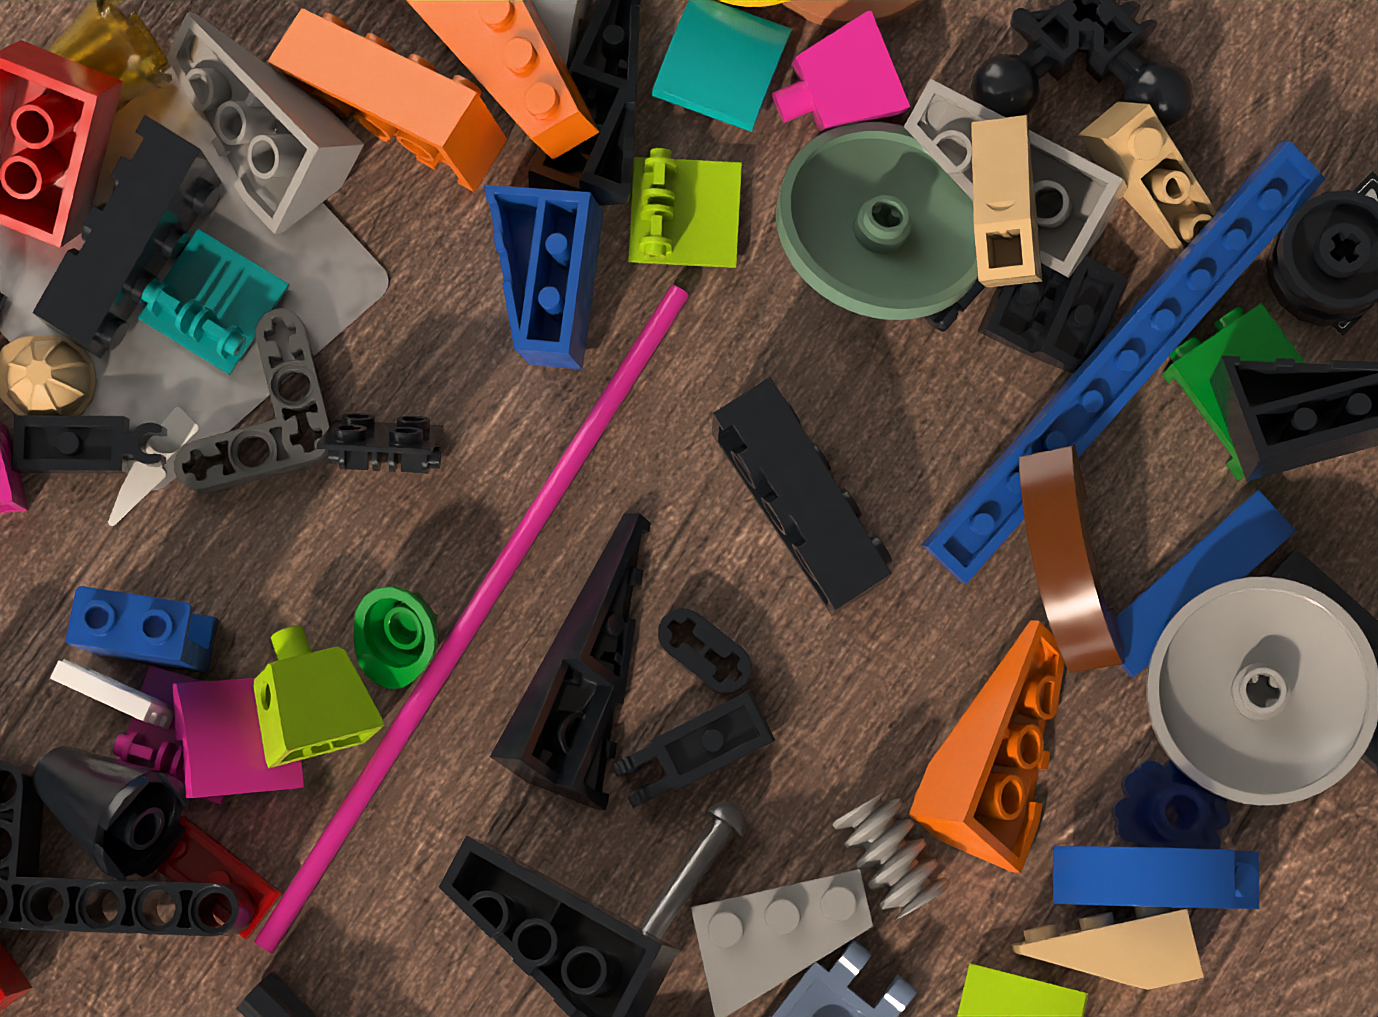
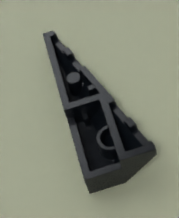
M641 0L599 1L569 68V73L599 133L554 160L539 147L528 170L529 188L591 192L599 206L628 204L632 184Z
M640 513L623 514L490 755L492 759L525 782L597 810H606L610 794L602 791L607 760L615 759L617 743L610 741L615 706L624 703L636 624L635 619L629 618L633 587L642 584L644 571L636 568L641 534L650 532L651 522Z

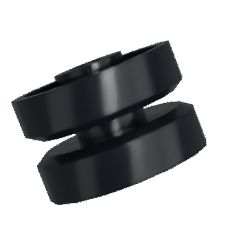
M1350 190L1322 193L1304 202L1273 240L1266 261L1268 284L1279 304L1298 320L1317 326L1344 325L1363 316L1378 302V201L1374 198Z

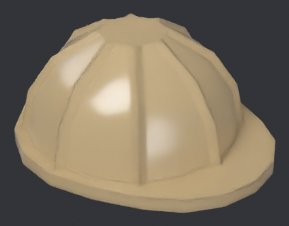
M27 336L17 338L1 349L0 398L15 414L80 416L93 400L97 385L95 366L86 351L71 340L55 336Z

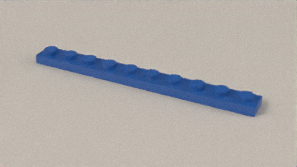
M1291 141L1280 142L921 544L959 582L967 584L1025 519L1020 485L1019 457L1075 445L1079 458L1286 225L1303 203L1325 181L1326 178Z

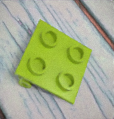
M665 148L651 149L650 158L634 157L628 262L736 268L742 162L672 159V151Z

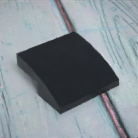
M1087 256L1083 258L1069 278L1041 263V282L997 286L978 328V332L1014 350L1074 374L1100 345L1128 279Z

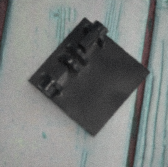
M347 413L342 415L341 420H335L317 442V449L329 450V463L339 464L340 470H368L370 452H372L373 471H380L382 452L388 453L389 472H396L398 453H401V472L429 474L430 468L440 469L441 447L435 446L444 431V425H430V419L424 416H400L397 418V423L375 422V416L372 414Z

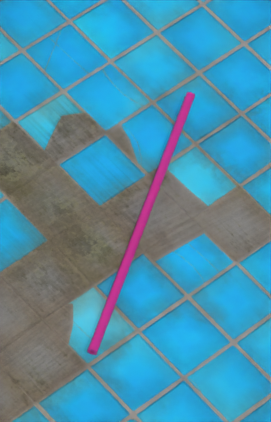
M671 284L259 932L254 943L264 950L274 953L689 298L688 293L683 289Z

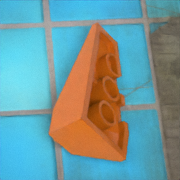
M1030 620L931 759L921 784L915 793L914 802L909 812V816L937 840L1015 873L1022 872L1040 823L1043 804L1034 802L1038 770H1048L1051 752L1043 750L1046 720L1052 719L1057 714L1065 664L1054 635L1040 621Z

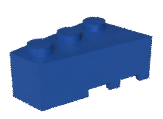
M484 185L486 200L490 205L494 226L495 248L499 253L504 282L502 285L514 349L529 365L583 370L603 210L591 192Z

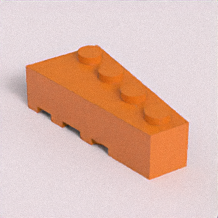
M406 0L530 139L553 160L599 133L532 0Z
M301 8L267 61L276 72L337 115L347 119L353 111L355 112L353 115L354 119L371 132L372 135L388 144L394 135L397 136L398 142L414 153L416 159L428 167L436 170L440 162L450 166L458 177V184L474 193L508 140L482 101L481 89L473 82L460 75H454L451 80L438 74L437 68L426 59L416 54H410L407 59L395 53L394 48L382 38L372 33H367L365 38L353 33L352 29L340 18L327 12L320 17Z

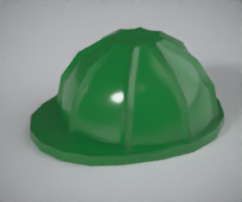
M397 586L379 587L364 596L355 611L353 629L357 662L365 675L379 686L388 689H398L415 681L427 669L436 654V650L439 648L438 614L434 613L419 592L412 593Z

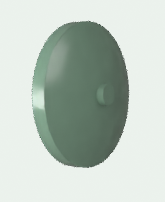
M860 122L839 126L811 140L792 160L778 193L776 203L777 231L782 247L792 266L823 297L838 306L860 315L886 320H907L929 316L942 311L961 299L972 288L978 279L973 201L904 126L884 122Z

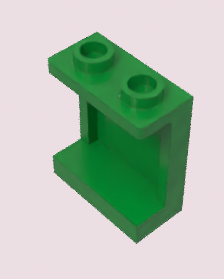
M1262 303L1246 314L1240 306L1230 311L1213 324L1218 333L1202 344L1196 336L1183 343L1169 355L1174 363L1162 374L1168 383L1174 379L1179 383L1233 457L1225 464L1237 481H1240L1245 476L1209 381L1221 356H1240V361L1274 362L1276 358L1295 359V363H1305Z

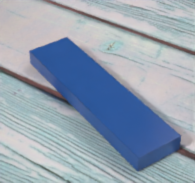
M1259 490L1253 493L1115 617L1126 661L1120 666L1131 678L1135 677L1149 664L1155 644L1162 631L1183 606L1212 587L1235 579L1245 578L1297 531Z

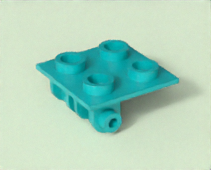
M197 229L162 283L158 284L155 281H151L144 289L141 299L148 304L138 319L226 374L231 375L256 337L255 329L259 319L276 307L290 285L205 232Z

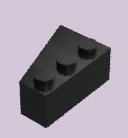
M1221 356L1209 380L1246 481L1378 446V362L1331 360L1329 364L1295 363V359L1276 358L1274 362L1240 361V356Z

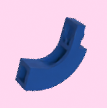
M1053 846V904L1259 909V851Z

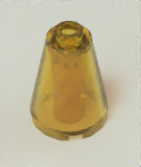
M92 0L47 51L123 80L118 104L161 89L164 85L168 84L172 80V74L161 73L160 71L162 67L168 64L166 57L138 14L134 11L126 17L116 6L123 0Z

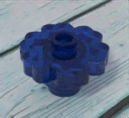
M1170 759L1163 766L1151 760L1142 762L1135 768L1134 772L1123 777L1121 789L1126 798L1116 801L1111 807V814L1115 821V835L1120 841L1134 843L1133 847L1221 848V841L1216 831L1223 829L1230 822L1231 816L1226 806L1227 799L1214 795L1198 786L1185 776ZM1167 804L1172 805L1177 812V819L1172 825L1167 821L1165 815Z

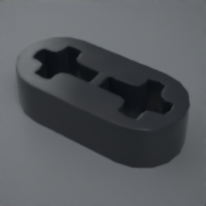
M679 608L670 611L662 618L658 627V640L661 649L667 656L718 694L730 695L739 692L746 686L751 676L752 664L749 655L741 646L691 609ZM687 621L692 622L695 625L692 635L704 647L700 652H697L686 643L681 644L678 649L670 644L673 634L668 629L672 623L683 626ZM711 651L723 660L728 659L731 655L737 657L739 662L736 670L741 674V677L737 681L729 677L722 683L716 681L714 676L717 668L705 656Z

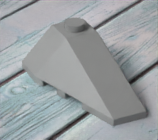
M187 13L167 58L194 110L204 111L214 130L216 137L211 142L219 156H227L239 178L234 183V186L241 199L274 234L283 233L342 188L364 144L331 110L199 15Z
M930 78L904 128L973 201L971 122L1006 117ZM1029 130L1040 260L1042 264L1069 278L1101 236L1128 187L1123 178Z

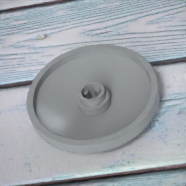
M1248 577L1235 579L1212 587L1193 598L1178 611L1162 631L1155 644L1147 671L1146 701L1148 713L1156 737L1167 756L1185 776L1201 788L1219 797L1242 804L1281 805L1310 798L1333 786L1357 764L1366 751L1378 722V665L1373 650L1358 624L1339 604L1325 594L1307 585L1283 578Z

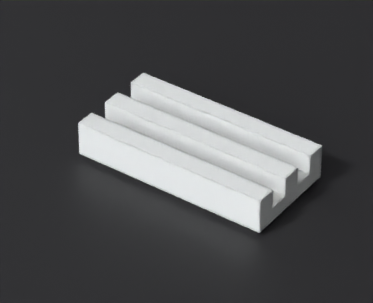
M65 659L63 661L58 660L50 677L52 680L139 720L159 725L166 729L169 728L175 715L173 706L88 667Z

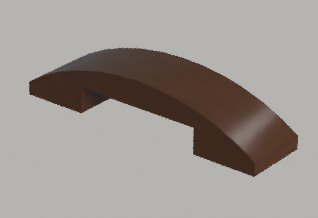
M1075 445L1020 456L1021 495L1034 570L1051 630L1068 671L1073 673L1124 664L1126 661L1114 609L1106 608L1082 502L1088 498Z

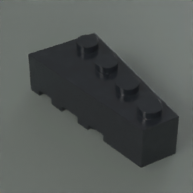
M144 115L135 131L144 139L134 157L129 160L121 156L110 175L116 179L110 199L107 203H102L99 206L93 205L83 222L84 227L81 237L85 243L81 250L72 248L66 252L32 312L48 327L99 359L102 358L107 349L110 351L114 350L122 342L129 327L126 321L138 304L144 305L147 303L141 299L146 286L151 281L159 284L157 276L169 259L172 261L176 260L187 246L190 239L188 231L199 215H207L213 209L220 196V188L218 187L222 181L202 150Z
M771 376L713 412V438L831 616L837 614L888 580L892 573L887 565L893 562L888 550L875 534L870 537L868 536L858 519L862 514L856 502L845 488L839 489L829 472L831 467L826 457L815 443H811L801 427L797 414L789 402L782 396Z
M467 835L439 885V888L489 938L494 939L513 958L512 961L528 976H532L554 998L553 1001L569 1017H645L679 952V949L497 847Z

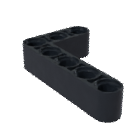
M0 760V836L3 832L8 831L12 838L10 853L4 859L0 855V888L5 891L8 900L6 910L0 916V929L212 937L240 934L252 923L256 911L254 899L248 890L236 884L38 877L44 802L33 789L35 768L27 764ZM13 774L17 783L16 792L10 800L6 801L2 793L3 782L7 776ZM54 890L59 891L63 898V908L57 918H53L50 915L47 905L49 896ZM110 891L115 893L119 900L118 913L111 921L105 917L102 909L103 900ZM165 893L172 896L176 908L174 916L167 923L160 919L157 911L158 901ZM222 894L228 897L232 906L231 916L224 925L216 922L212 911L215 900Z

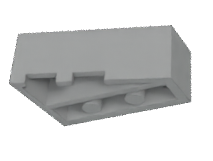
M860 869L691 907L715 1017H727L873 927Z

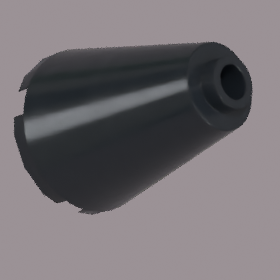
M60 746L45 754L38 761L33 775V789L39 798L104 873L118 881H126L127 878L125 876L134 873L142 877L153 873L170 857L183 837L186 827L181 825L179 821L182 808L185 807L190 810L191 799L186 798L185 784L168 772L68 746Z

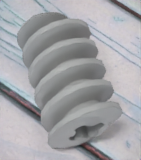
M884 791L835 820L833 827L835 830L854 829V832L844 843V846L847 850L865 848L866 852L858 860L856 866L860 870L876 867L878 871L867 885L870 890L888 887L889 892L879 905L882 910L899 907L901 912L895 918L897 920L942 894L948 888L950 882L945 877L928 879L929 875L938 865V862L935 858L917 860L916 857L925 847L926 842L923 838L905 840L904 837L915 823L911 818L894 821L892 817L903 803L899 798L882 801L881 797L885 793Z

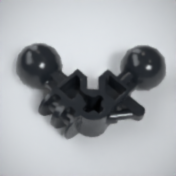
M1064 0L1061 4L1051 5L1046 10L1029 12L1024 8L1016 9L1012 13L1010 23L1012 28L1028 42L1027 49L1020 55L998 54L985 60L975 72L971 84L974 101L1006 118L1027 115L1037 103L1040 92L1039 79L1049 72L1057 81L1060 80L1071 70L1077 52L1086 53V71L1098 83L1113 72L1125 84V102L1149 104L1164 128L1180 121L1191 107L1193 91L1191 80L1183 68L1166 60H1152L1149 62L1137 51L1152 34L1157 26V21L1150 19L1139 24L1135 17L1141 6L1136 1L1119 5L1116 0Z

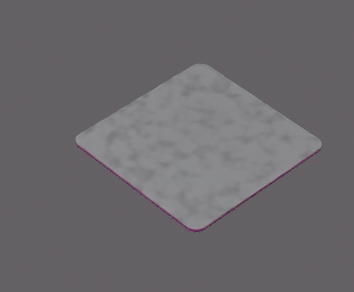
M172 66L115 114L93 205L99 206L102 203L108 202L113 193V186L116 180L110 175L120 157L123 156L131 160L138 150L144 137L135 133L144 115L200 148L222 183L218 187L220 188V196L213 209L205 216L199 215L189 229V241L197 229H200L288 283L290 286L274 309L284 308L293 311L300 317L308 332L314 357L387 292L389 278L385 269L323 202L283 233L274 234L241 199L234 186V183L239 179L227 156H219L211 142L216 137L214 130L204 111L194 110ZM0 224V293L8 297L0 313V332L9 342L27 336H55L68 339L48 327L32 312L66 252L72 248L81 250L85 243L82 240L81 234L59 248ZM169 259L157 276L159 284L162 283L176 260L172 261ZM148 303L144 305L138 304L126 321L129 327L124 339L114 350L110 351L107 349L101 359L85 350L94 364L97 385L93 400L80 416H125L130 419L129 432H133L136 427L143 423L152 422L161 425L174 408L180 407L199 427V430L185 444L229 432L270 396L256 337L231 375H228L140 321L138 317ZM285 323L275 325L276 334L268 337V341H276L282 351L284 362L290 360L303 361L304 354L294 358L288 344V337L296 334V330H289ZM274 361L273 368H275L283 362ZM292 373V374H290V375H287V376L282 380V383H281L280 387H281L287 380H289L295 373ZM177 452L162 466L167 475L151 491L161 490L177 478L174 472V460ZM203 454L196 455L195 459L198 460ZM128 458V473L136 460L135 458Z

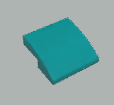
M689 0L661 65L652 90V96L752 132L769 95L773 77L789 43L792 29L713 0Z

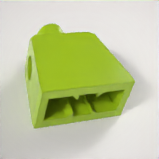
M301 625L282 629L270 637L278 660L265 667L254 679L253 686L265 760L268 768L364 744L385 726L378 709L343 648L337 646L312 652L304 628Z

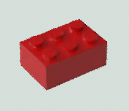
M22 40L0 50L1 225L59 248L82 233L83 222L93 205L123 80Z

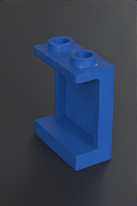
M79 586L75 591L65 643L99 657L209 674L219 619L213 616L192 613L193 607L187 602Z

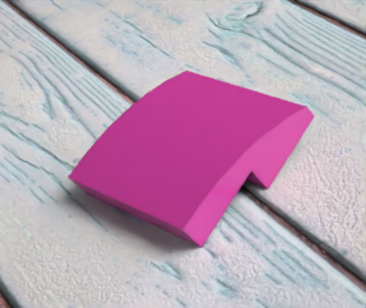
M255 678L173 684L176 741L183 740L186 798L304 788L301 760L272 768L267 766L253 687Z

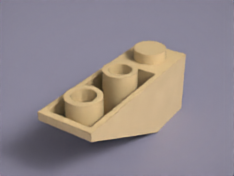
M1118 101L1078 134L1098 166L1123 178L1128 187L1123 197L1177 257L1216 215L1217 211L1149 104Z
M1023 115L971 122L973 216L979 282L987 288L1041 282L1042 271L1028 116Z
M1134 906L1136 917L1114 921L1112 912L1079 918L1081 929L1059 933L1057 924L1040 926L1024 930L1025 941L1011 944L1013 953L1146 990L1204 978L1188 910L1185 908L1170 909L1169 907Z

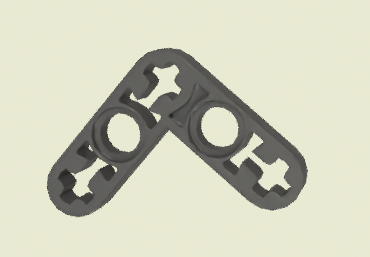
M284 308L273 309L259 319L255 329L256 341L276 419L185 444L176 454L174 472L178 480L191 491L211 493L313 466L325 461L329 456V450L317 449V442L321 438L315 440V450L311 452H306L300 444L294 445V440L302 437L300 421L295 415L288 420L286 419L287 413H304L317 405V413L306 412L310 427L315 433H322L323 436L331 426L309 335L304 323L293 311ZM285 323L289 330H296V334L288 337L290 352L295 359L304 354L303 361L290 360L284 362L282 351L276 341H268V337L276 334L275 325ZM274 361L283 362L275 368H273ZM292 373L304 374L310 380L308 394L298 401L286 400L280 393L282 380ZM259 438L265 440L270 448L268 460L259 467L251 468L242 464L240 459L242 446L251 439ZM228 446V457L236 470L235 473L228 475V468L224 464L208 468L207 478L204 480H200L194 473H188V468L196 465V455L203 454L208 461L224 459L225 456L220 448Z

